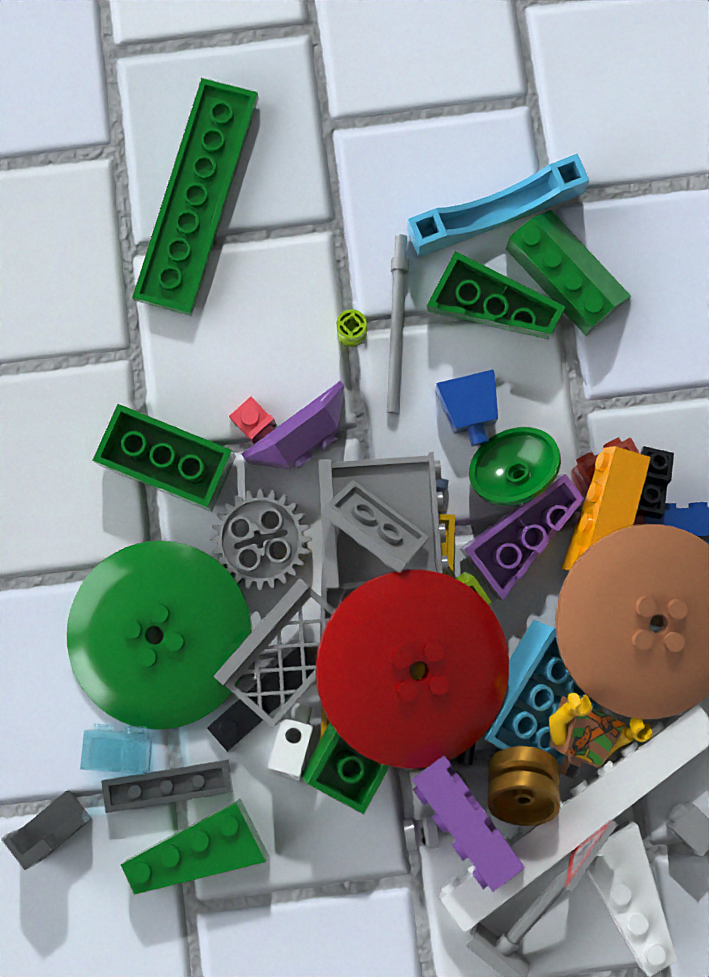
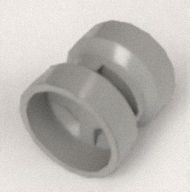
M433 815L424 816L422 820H415L414 818L403 819L407 852L416 851L421 846H427L429 849L439 848L437 825L432 818ZM421 828L424 830L423 838L421 836Z

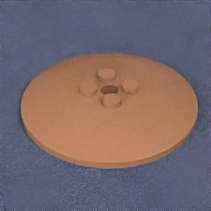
M660 524L633 525L614 531L599 539L573 565L564 581L557 602L556 638L560 655L568 673L577 686L593 701L610 711L627 717L658 719L684 712L709 696V544L690 532L673 526ZM659 614L663 619L662 628L657 632H652L650 620L653 616Z

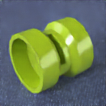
M354 309L342 312L336 322L339 340L344 345L350 347L362 344L367 336L365 316L360 311Z

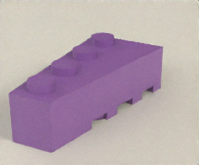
M566 474L557 475L554 482L542 494L528 502L518 504L461 547L460 550L496 599L503 601L509 594L510 589L518 579H521L528 570L527 568L548 545L547 543L562 528L583 502L584 498Z
M445 756L412 779L416 785L413 791L423 805L429 803L436 812L432 818L443 833L448 830L456 840L452 846L463 861L469 858L476 868L471 873L482 889L489 886L492 892H494L525 869Z

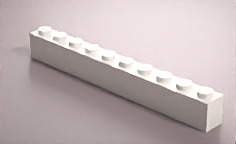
M697 704L684 712L673 715L663 724L661 721L654 723L650 726L653 735L649 740L638 743L636 740H633L626 744L620 750L622 754L613 762L610 759L606 760L601 767L594 770L597 774L588 781L581 779L569 789L571 794L562 801L560 800L559 814L553 820L541 825L520 826L518 828L520 833L511 840L505 837L504 839L525 869L497 890L492 892L489 886L482 889L471 873L476 869L472 863L467 867L469 872L460 879L454 876L444 883L441 887L443 892L439 894L440 900L464 933L578 847L611 819L613 820L709 746V717L701 706Z

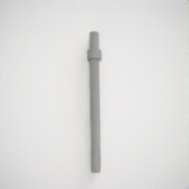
M403 234L395 235L394 257L391 258L393 291L387 413L391 414L399 413L405 273L409 271V259L406 258L407 236Z

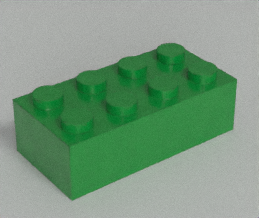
M117 404L92 461L103 468L212 512L236 455L231 449Z
M329 723L306 764L301 777L306 784L364 815L390 766L378 763L357 752L346 743L331 723Z

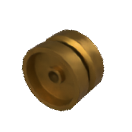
M517 746L503 749L490 759L487 807L493 816L500 821L512 825L534 826L549 822L559 814L560 766L555 757L547 751L535 747Z

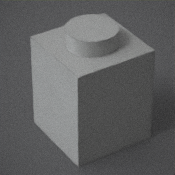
M686 802L683 805L680 803L670 812L668 816L670 820L666 826L694 853L703 857L709 850V818L694 804Z

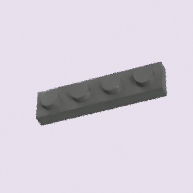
M229 759L101 781L105 813L233 792Z

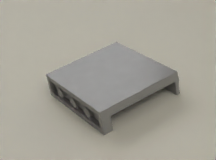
M429 452L428 456L342 462H331V459L318 460L321 512L331 499L354 480L429 536L423 547L403 570L422 569L448 575L447 555L441 556L440 544L446 543L445 524H439L438 511H444L443 493L436 491V480H441L440 460L434 461V452ZM322 515L327 590L358 588L375 577L396 571L385 565L378 556L367 548L360 546L354 538L341 528L335 527L329 519Z

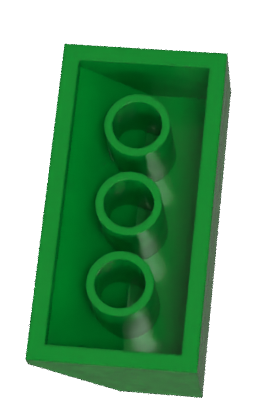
M551 209L532 217L508 239L506 250L552 300L565 306L563 312L585 336L631 298V295Z

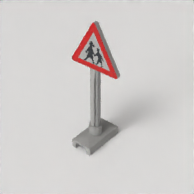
M611 819L571 852L568 868L550 883L509 932L505 931L498 938L479 922L471 929L470 934L473 937L467 942L466 947L503 977H527L530 963L515 952L520 946L519 942L566 888L570 891L575 888L617 826V823Z

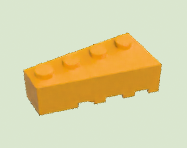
M616 446L603 448L602 452L599 453L595 463L596 470L561 566L562 570L570 572L579 557L599 539L619 529L633 526L651 457Z

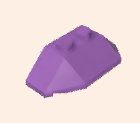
M341 380L338 381L330 389L241 453L248 464L292 469L294 466L301 468L313 458L311 454L321 447L322 450H325L337 440L335 436L339 433L345 393L344 384Z

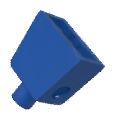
M494 369L436 383V395L453 432L461 433L468 431L472 447L489 443L486 426L494 425L498 420Z

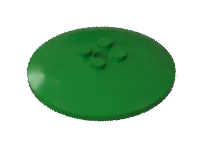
M147 541L125 547L113 553L99 563L81 584L74 597L68 617V654L73 672L88 697L101 710L131 726L154 730L172 729L204 718L222 705L233 693L225 685H222L214 675L252 633V620L246 598L239 584L218 560L204 551L187 544L172 541ZM153 626H158L163 631V640L159 644H153L148 638V632ZM242 675V676L240 677V679L235 683L236 686H238V684L240 683V681H241L243 675Z

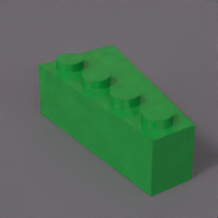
M456 251L426 305L427 312L547 340H549L565 309V306Z
M239 799L128 858L120 866L134 895L265 863L269 858V854L242 800Z

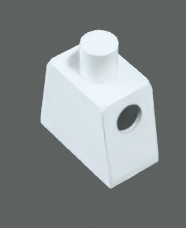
M295 703L290 719H281L268 764L269 773L297 781L301 780V774L313 735V726L308 725L312 711L311 707ZM290 734H299V742L294 744L288 742Z

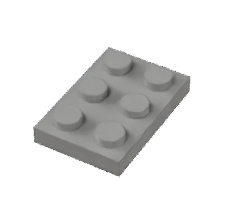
M354 480L331 499L321 512L335 527L341 528L354 538L360 546L370 550L385 565L399 573L429 538L428 535Z

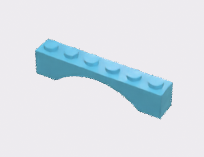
M577 153L551 163L523 181L490 196L461 205L435 208L409 218L407 233L417 257L420 258L583 195L590 180Z

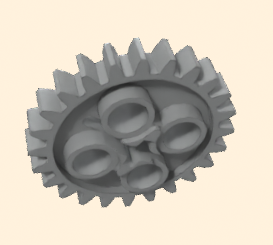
M264 489L258 490L256 498L252 491L249 490L246 491V500H243L238 495L234 496L236 506L225 503L224 506L228 511L227 515L217 513V517L223 521L222 524L212 525V528L219 532V536L210 538V541L219 543V547L214 549L212 554H221L222 558L219 562L222 565L227 564V570L231 574H236L235 580L237 583L246 579L245 585L248 589L254 585L255 581L257 582L258 590H264L266 581H268L271 589L277 588V578L283 584L288 583L286 573L297 576L298 572L294 566L296 564L305 566L306 563L300 556L301 554H310L311 552L303 547L304 543L312 541L311 537L304 536L303 533L311 528V526L301 525L300 523L306 514H295L294 512L298 504L292 503L287 506L288 496L283 495L277 501V491L272 490L268 498H266ZM270 512H275L279 517V523L274 529L268 528L265 523L266 516ZM241 520H245L249 524V532L244 537H240L236 532V526ZM283 530L288 532L286 536L264 541L263 546L262 544H251L239 549L235 547L236 543L258 538L259 532L262 535H271ZM280 541L287 547V554L282 559H278L273 553L274 545ZM248 550H253L257 555V562L253 567L247 566L244 562V555Z

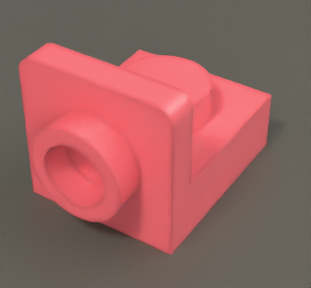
M252 396L229 415L233 423L253 444L274 430L273 427L276 425L275 419Z

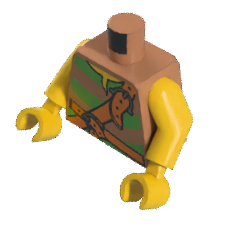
M571 693L568 697H561L558 710L549 717L550 747L564 754L560 764V773L576 779L583 762L599 768L616 750L632 742L634 739L639 742L649 740L653 735L650 724H644L642 719L632 718L629 722L630 728L625 726L626 723L593 709L587 695L580 699L577 693Z

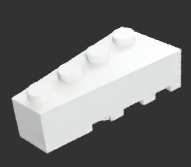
M628 820L613 830L586 872L640 968L650 977L678 960L638 824Z

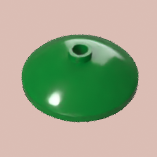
M516 427L502 431L489 438L490 442L481 445L476 451L469 467L470 483L480 498L494 505L512 506L528 502L550 487L559 473L561 454L555 440L548 433L532 427Z

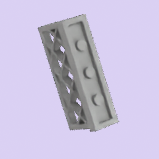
M299 578L214 677L231 690L268 725L274 728L316 679V665L306 666L305 647L319 646L320 642L304 643L303 624L322 623L323 633L326 623L329 621V619H325V610L332 615L335 609ZM311 597L321 605L322 619L303 620L302 607ZM298 612L299 621H290ZM299 624L300 643L282 645V629L286 625ZM277 636L278 645H269ZM301 647L302 666L283 668L282 648ZM265 649H278L279 668L260 669V655ZM256 660V669L247 670ZM315 669L306 679V670ZM302 670L303 684L299 689L284 691L283 671ZM279 671L280 691L262 692L261 673ZM256 673L257 692L244 693L235 683L243 674ZM285 694H293L285 704ZM281 695V709L273 718L263 710L262 696ZM258 696V705L249 697Z

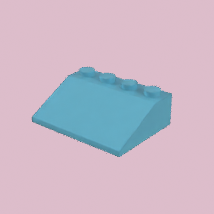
M532 621L509 659L508 685L499 713L482 737L502 750L510 747L526 746L547 751L556 758L560 766L564 754L550 747L549 717L558 710L562 696L568 697L571 693H577L581 699L586 694L574 682L563 663L558 648L556 629L539 621ZM588 697L592 708L597 710L600 704Z

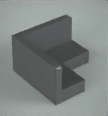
M68 790L25 826L5 835L2 841L23 869L27 870L44 860L92 818L73 793Z

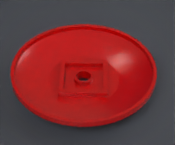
M406 569L400 573L397 571L385 573L365 582L352 591L340 603L327 622L320 639L316 657V684L319 699L328 720L336 732L346 743L367 758L381 764L399 768L429 767L443 756L447 760L453 759L474 745L489 729L499 713L509 679V654L502 627L489 605L478 593L463 582L439 572L422 569ZM417 661H422L426 668L425 674L420 679H412L410 676L411 665Z

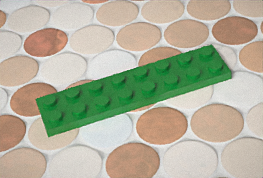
M201 78L132 296L134 301L192 316L259 99L258 92Z

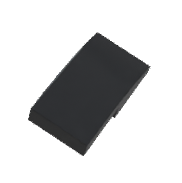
M643 446L640 454L651 458L636 514L661 519L665 511L667 486L672 479L674 453Z

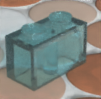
M94 723V729L84 730L80 769L145 774L150 771L153 733H145V727L125 726V731L113 730V724Z

